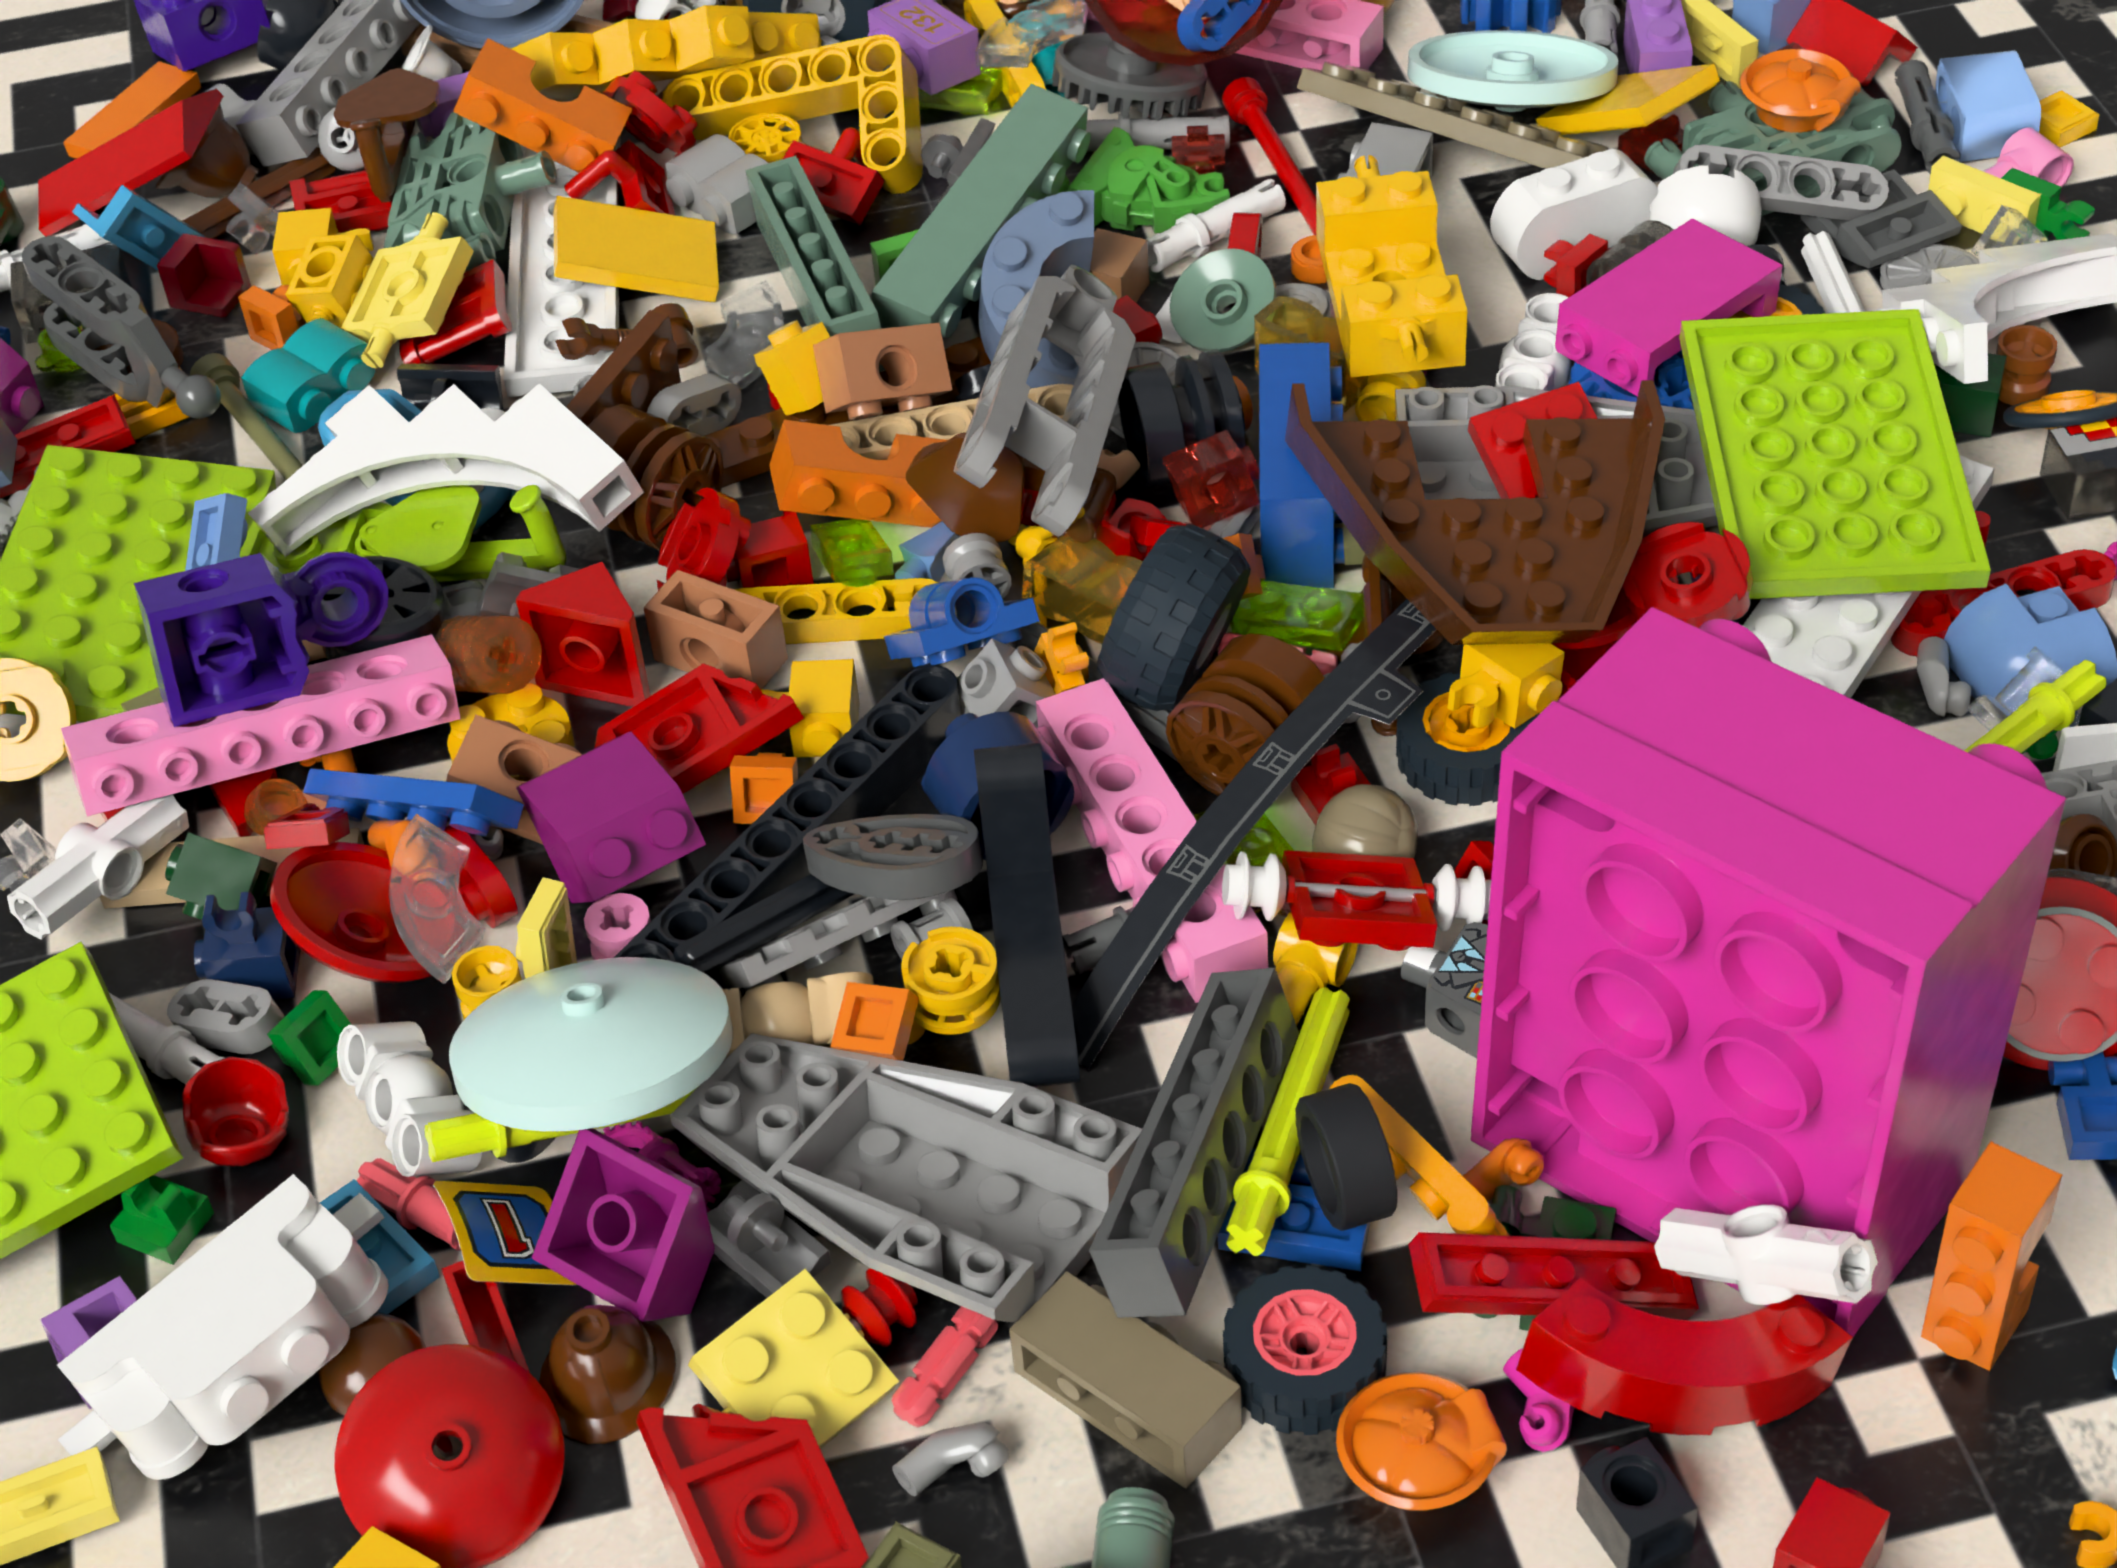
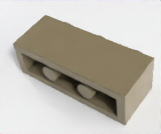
M1067 1271L1009 1329L1014 1371L1185 1489L1189 1487L1242 1429L1241 1386L1237 1384L1235 1378L1226 1368L1211 1360L1204 1362L1182 1348L1173 1335L1157 1323L1149 1322L1146 1324L1137 1317L1117 1318L1105 1288L1099 1285L1089 1286Z

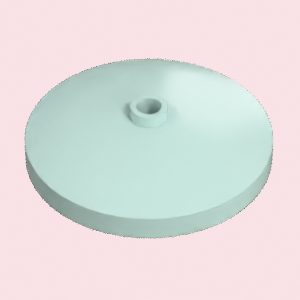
M1469 31L1436 36L1415 44L1409 50L1408 77L1415 85L1448 98L1477 105L1492 106L1497 110L1505 112H1519L1525 110V108L1557 106L1601 96L1616 86L1618 75V57L1611 50L1578 38L1530 31Z
M642 957L605 958L550 969L521 980L491 996L473 1010L458 1027L450 1044L449 1061L459 1097L469 1109L479 1116L500 1125L522 1130L549 1132L584 1130L617 1124L646 1115L675 1102L699 1087L719 1068L726 1058L733 1039V1028L726 995L722 988L705 973L669 960Z

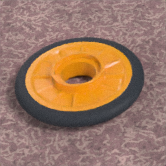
M2073 390L2048 394L2039 399L2009 407L2004 411L2003 420L2006 424L2014 427L2058 429L2109 420L2117 417V392Z

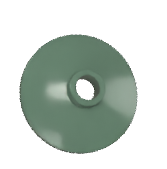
M1221 249L1210 252L1189 265L1177 280L1170 299L1169 310L1172 324L1179 336L1195 349L1201 351L1218 349L1220 352H1226L1239 348L1256 337L1269 321L1276 302L1275 280L1267 265L1253 253L1241 249ZM1236 303L1230 311L1223 313L1227 305Z

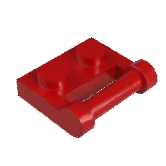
M366 170L307 183L305 178L289 181L295 211L332 208L338 233L354 229H369L370 231L388 229L387 222L392 202L383 203L374 195Z
M492 259L464 272L463 280L454 294L445 314L444 322L437 334L399 339V352L404 364H430L491 334L498 338L512 331V324L506 312L505 275L495 260Z

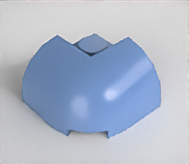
M2007 583L1987 591L1963 608L1949 625L1944 637L1949 646L1950 668L1960 681H1965L1971 686V695L1986 709L1993 703L2016 711L2020 705L2028 700L2029 691L2041 682H2054L2073 666H2077L2084 660L2095 664L2096 674L2106 678V687L2117 679L2115 648L2107 626L2096 608L2079 612L2059 586L2017 597ZM2082 707L2075 711V715L2081 713Z

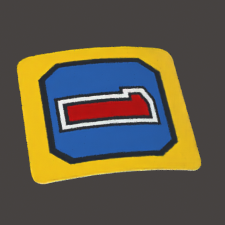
M452 1181L434 1182L433 1186L438 1192L453 1224L466 1274L471 1280L479 1282L577 1285L532 1259L552 1204V1200L545 1190L534 1186Z

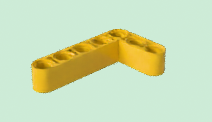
M874 35L683 75L668 84L663 93L662 100L669 107L672 108L673 105H678L690 113L697 121L698 126L693 131L696 140H705L714 134L729 135L730 130L736 123L757 114L776 113L799 121L859 108L862 159L868 168L878 171L885 180L882 187L890 193L902 194L914 188L922 177L923 161L921 158L922 143L918 75L915 66L902 47L893 37L888 35ZM891 65L887 70L883 71V69ZM891 111H894V113H893L892 115H890L889 117L885 118V116H886L888 113H890ZM777 123L764 124L765 126H775ZM898 157L892 164L887 165L891 159Z

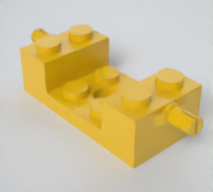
M1368 155V168L1365 156L1359 157L1354 163V169L1358 178L1342 177L1333 181L1316 182V237L1349 377L1465 366L1467 307L1458 275H1446L1437 244L1438 204L1429 172L1399 171L1392 175L1381 176L1377 159L1372 155Z

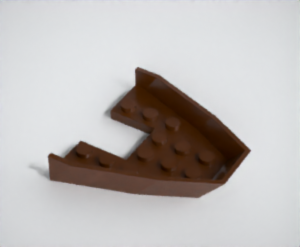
M1641 380L1633 418L1568 419L1557 417L1553 419H1526L1523 441L1539 498L1426 500L1407 421L1376 419L1373 421L1312 422L1304 383L1292 384L1285 442L1370 561L1451 645L1579 643L1604 629L1642 542L1665 416L1654 381Z

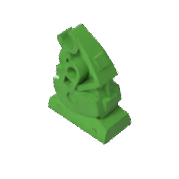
M1114 127L1068 187V192L1094 190V227L1103 220L1108 221L1111 228L1134 231L1138 225H1151L1154 234L1162 233L1175 226L1176 220L1188 213L1197 215L1230 199L1228 188L1224 189L1222 173L1199 175L1194 169L1177 164L1176 158L1164 155V149L1149 145L1134 146L1129 133L1118 127Z

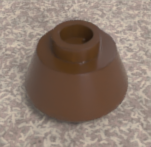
M2081 813L2062 819L2047 877H2070L2094 883L2108 889L2117 874V842L2112 832L2095 815Z

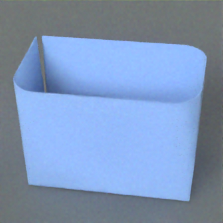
M2016 51L1940 58L1935 93L1937 94L1938 101L1942 102L1939 103L1942 112L1947 114L1952 120L1955 131L1953 142L1960 154V158H1958L1960 162L2000 157L2001 150L2007 140L2020 129L2028 127L2039 132L2041 122L2040 101Z

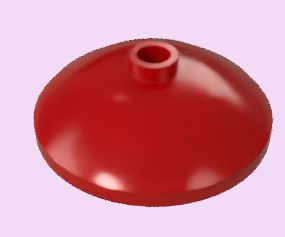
M334 842L325 846L301 848L281 862L271 885L270 901L273 912L291 940L316 961L351 977L382 983H401L430 977L443 971L454 962L465 940V916L452 892L437 877H434L425 886H412L405 877H397L391 869L387 851L377 847L358 843Z
M443 1344L430 1346L403 1355L387 1364L366 1382L357 1393L346 1411L337 1436L334 1463L336 1484L344 1509L361 1536L373 1526L437 1562L441 1568H483L500 1561L516 1551L528 1541L545 1521L554 1505L563 1478L564 1439L558 1414L548 1394L540 1383L518 1363L500 1353L473 1345ZM444 1436H454L463 1444L460 1455L450 1461L440 1460L433 1453L436 1442Z

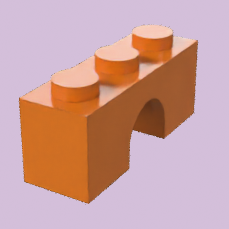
M487 38L467 75L454 108V113L535 152L545 150L553 161L578 173L606 150L614 151L632 108L585 85L579 97L573 101L560 102L549 99L537 91L531 82L530 75L536 61Z
M784 420L769 464L779 510L932 528L942 520L908 484L905 475L915 455L923 447L948 440L896 434L887 460H874L863 457L851 450L845 443L839 426Z
M1990 1141L1949 1204L1921 1333L1922 1338L1936 1344L1951 1357L1968 1360L1988 1371L1991 1370L2029 1309L2039 1265L2028 1260L2051 1222L2062 1174Z

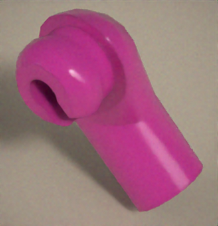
M1521 1348L1507 1360L1503 1367V1372L1527 1398L1523 1416L1521 1415L1519 1421L1520 1432L1526 1444L1534 1450L1542 1452L1551 1451L1561 1446L1569 1437L1574 1407L1539 1388L1516 1370L1523 1349Z

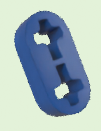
M1191 0L1179 15L1177 23L1178 37L1188 50L1194 52L1219 50L1254 14L1262 0H1239L1237 2H1228L1229 0ZM1212 17L1204 27L1201 18ZM1203 28L1207 37L1201 36L1200 32L1203 30Z

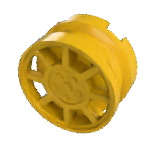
M776 113L749 116L736 123L728 135V138L735 142L745 154L757 155L768 163L782 160L793 140L802 143L799 124L786 115ZM764 123H777V124L773 127V126H765ZM785 126L791 128L792 131H783L782 129Z
M942 927L928 931V939L919 944L912 942L908 946L901 963L905 989H909L919 998L914 1021L926 1030L945 1035L962 1034L981 1027L993 1017L999 1007L1001 998L997 957L994 947L980 933L963 927ZM928 1011L939 1015L937 1021L926 1017L922 1012ZM963 1015L966 1019L956 1023L946 1022L948 1016Z

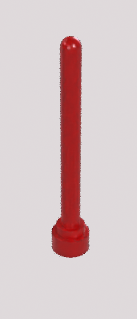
M1243 77L1236 79L1223 92L1222 103L1233 121L1248 125L1313 235H1316V196L1266 116L1268 98L1258 81L1253 78Z

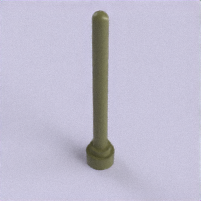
M211 353L195 362L190 371V376L199 374L214 380L221 392L220 404L224 405L284 479L287 480L303 466L239 390L240 374L228 358L219 353Z

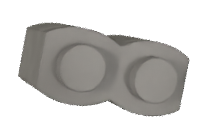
M714 134L665 163L668 180L666 181L667 191L678 206H686L693 212L702 214L706 221L715 222V228L718 227L729 234H737L757 222L745 170L768 164V162L757 155L745 154L731 139L720 134Z

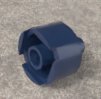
M995 712L980 717L974 713H965L950 722L945 731L946 739L931 757L921 782L922 789L940 815H952L971 821L977 827L983 860H986L974 749L1040 742L1051 835L1061 825L1072 806L1075 793L1074 786L1068 777L1066 767L1027 716L1014 712Z

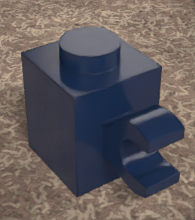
M241 892L239 909L227 911L218 905L215 895H206L202 917L205 935L204 939L196 940L194 945V965L198 978L260 987L267 990L274 1000L295 998L301 949L284 931L272 907L256 908L257 902L250 892Z

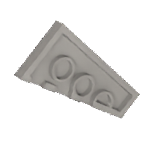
M954 890L913 900H888L866 897L759 946L717 969L715 974L722 989L730 990L731 988L739 987L740 989L743 988L745 993L749 988L757 985L782 982L784 980L781 972L801 962L804 963L806 970L821 965L843 954L839 944L861 934L864 942H869L890 933V927L899 922L897 916L918 906L924 916L938 910L940 901L949 897L958 900V897Z

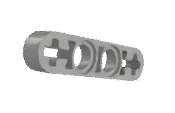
M1695 145L1687 149L1673 170L1674 174L1699 164L1707 165L1709 167V174H1722L1724 169L1729 167L1730 171L1727 176L1734 178V170L1741 172L1744 169L1753 168L1760 171L1767 181V188L1763 191H1758L1761 198V210L1848 221L1878 210L1887 200L1889 193L1888 182L1884 175L1876 168L1868 165L1712 145ZM1799 175H1807L1815 179L1820 186V196L1807 198L1799 194L1794 186V178ZM1855 184L1862 185L1863 194L1870 196L1865 203L1859 201V194L1857 192L1851 191ZM1834 191L1840 192L1834 200L1831 198Z

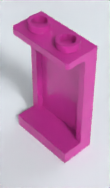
M1692 218L1559 303L1555 349L1558 353L1638 397L1641 380L1654 381L1657 366L1681 350L1679 340L1681 321L1727 319L1740 310L1752 317H1767L1776 311L1783 265Z

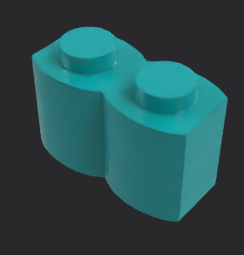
M324 318L312 320L295 331L286 341L283 348H277L263 354L248 367L241 377L247 398L259 413L293 433L306 431L319 422L323 411L346 391L363 390L376 373L375 368L366 365L361 359V355L368 343Z

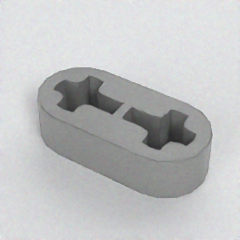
M707 373L661 390L652 399L647 412L663 418L667 424L682 426L689 429L692 433L705 436L729 426L740 410L742 396L737 385L714 373Z
M201 979L188 984L172 998L167 1009V1015L173 1025H179L191 1032L198 1045L204 1048L238 1054H254L274 1044L267 1033L285 1017L267 990L260 987L213 979Z

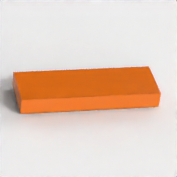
M157 62L64 141L68 156L77 159L175 103L191 97L201 88L198 73L190 70L183 72L176 66Z

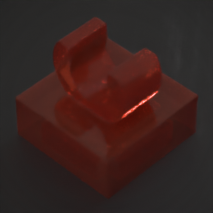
M1672 114L1666 119L1660 118L1646 127L1629 129L1618 136V150L1624 152L1635 164L1655 174L1645 164V154L1656 141H1659L1669 151L1663 145V139L1665 138L1672 140L1682 152L1684 130L1680 128L1679 117Z

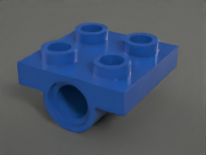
M972 577L929 584L921 588L914 595L909 606V620L912 628L886 635L884 639L890 660L910 658L913 667L929 663L930 665H937L966 656L964 644H967L968 650L985 647L991 639L1004 644L1023 638L1020 627L1040 621L1033 598L1003 602L1000 592L992 583L982 578Z

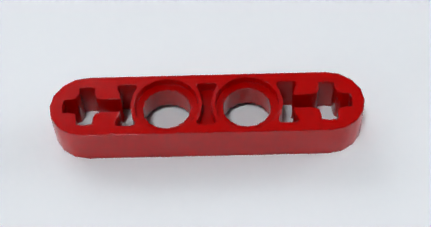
M2081 549L1990 574L1987 588L1933 590L1919 594L1890 640L1892 645L1900 652L1910 656H1917L1918 646L1924 639L1936 636L1944 640L1949 625L1962 611L1961 607L1970 604L1983 593L2006 583L2017 597L2020 596L2015 592L2027 589L2039 592L2059 586L2079 612L2098 608L2106 604L2111 598L2116 576V566L2105 554L2095 550Z

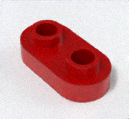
M447 825L444 831H435L430 835L433 848L429 849L428 854L433 856L438 862L436 877L444 885L449 882L455 885L463 908L475 923L484 920L491 928H495L518 915L515 898L505 878L467 832Z

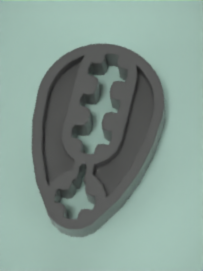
M905 814L859 818L817 827L806 833L803 837L809 873L829 886L866 897L888 900H913L939 895L966 884L980 872L983 866L977 827L967 819L952 815Z

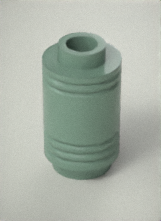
M1127 1487L1112 1492L1107 1502L1102 1504L1098 1510L1091 1568H1170L1175 1519L1172 1512L1168 1509V1503L1165 1498L1152 1490L1138 1487Z

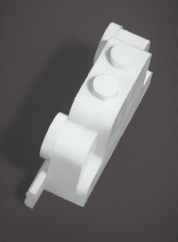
M294 1174L57 1364L58 1368L93 1409L91 1413L57 1440L72 1456L94 1447H98L101 1452L118 1438L129 1451L130 1458L137 1468L146 1477L160 1480L174 1477L189 1469L202 1457L209 1445H223L238 1438L333 1359L345 1347L350 1336V1329L368 1320L383 1304L388 1293L387 1277L378 1264L368 1258L357 1243V1240L384 1219L382 1213L359 1193L332 1215L314 1198L309 1189Z

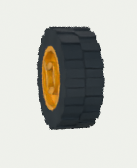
M1449 672L1440 674V677L1436 679H1427L1421 682L1420 688L1424 691L1397 717L1396 757H1398V768L1401 774L1404 773L1407 777V783L1414 789L1418 788L1421 790L1424 796L1432 800L1435 798L1443 800L1445 804L1457 806V803L1479 806L1483 802H1497L1501 753L1537 715L1515 729L1498 717L1489 725L1477 728L1472 725L1474 704H1465L1455 711L1447 708L1450 686L1453 682L1460 679V674Z

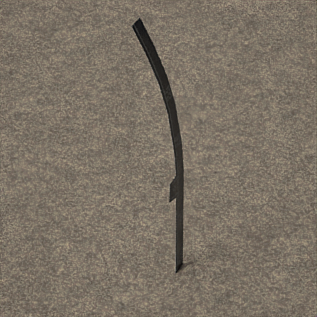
M1408 599L1318 684L1272 733L1195 823L1146 889L1071 1005L1078 1063L1087 1069L1090 1068L1135 992L1187 913L1237 845L1313 755L1352 713L1390 725L1424 691L1396 671L1437 630Z

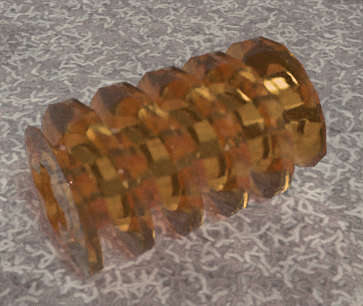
M455 616L443 621L438 633L434 636L451 665L456 691L509 694L524 688L535 677L541 664L542 648L537 633L527 622L515 616Z

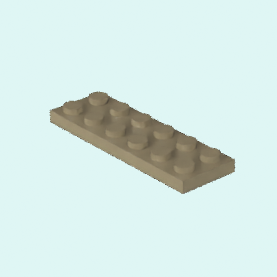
M1324 62L1322 70L1302 68L1297 85L1298 89L1544 169L1588 157L1593 153L1603 152L1609 148L1578 138L1576 141L1561 137L1560 131L1532 123L1529 126L1514 122L1513 116L1485 108L1482 111L1466 106L1467 102L1439 94L1435 96L1420 92L1421 87L1395 79L1388 81L1375 77V72L1351 65H1346L1345 67Z

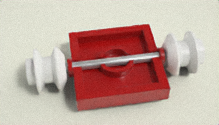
M1284 850L1282 864L1276 854L1271 853L1263 866H1251L1246 852H1240L1236 865L1227 864L1225 866L1222 882V899L1224 905H1233L1236 919L1241 920L1248 907L1251 906L1261 907L1266 921H1272L1282 909L1286 897L1299 940L1311 941L1324 947H1337L1344 943L1374 944L1387 950L1402 951L1410 947L1433 948L1437 926L1441 931H1448L1454 918L1465 919L1466 924L1473 922L1482 923L1483 920H1488L1491 880H1485L1484 872L1480 866H1474L1468 878L1465 879L1456 878L1452 865L1445 864L1433 878L1432 883H1424L1423 885L1414 858Z

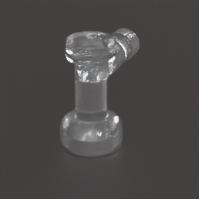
M2036 646L2026 655L2030 661L1996 697L1988 694L1980 695L1967 707L1968 711L1989 731L2027 701L2029 691L2041 682L2052 683L2064 673L2050 657ZM2082 707L2075 711V719L2069 727L2079 724Z

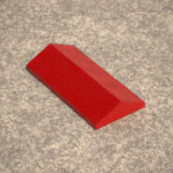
M214 89L183 99L38 180L39 231L45 237L50 236L80 219L72 212L78 203L94 212L109 204L121 185L134 190L191 159L224 96L218 89Z

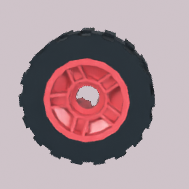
M1306 1265V1268H1292V1266L1278 1268V1272L1270 1275L1264 1273L1255 1278L1254 1283L1247 1289L1242 1288L1235 1296L1234 1306L1232 1308L1228 1307L1224 1318L1225 1330H1223L1224 1368L1232 1374L1237 1384L1241 1386V1408L1245 1407L1251 1412V1418L1262 1425L1268 1423L1275 1426L1276 1431L1290 1434V1431L1304 1432V1435H1318V1431L1331 1429L1332 1432L1336 1431L1340 1416L1351 1398L1357 1395V1392L1365 1386L1386 1376L1387 1327L1386 1322H1382V1309L1377 1300L1372 1301L1368 1296V1289L1359 1282L1355 1284L1346 1278V1274L1337 1270L1330 1272L1314 1265ZM1306 1348L1307 1354L1310 1355L1297 1354L1296 1349Z

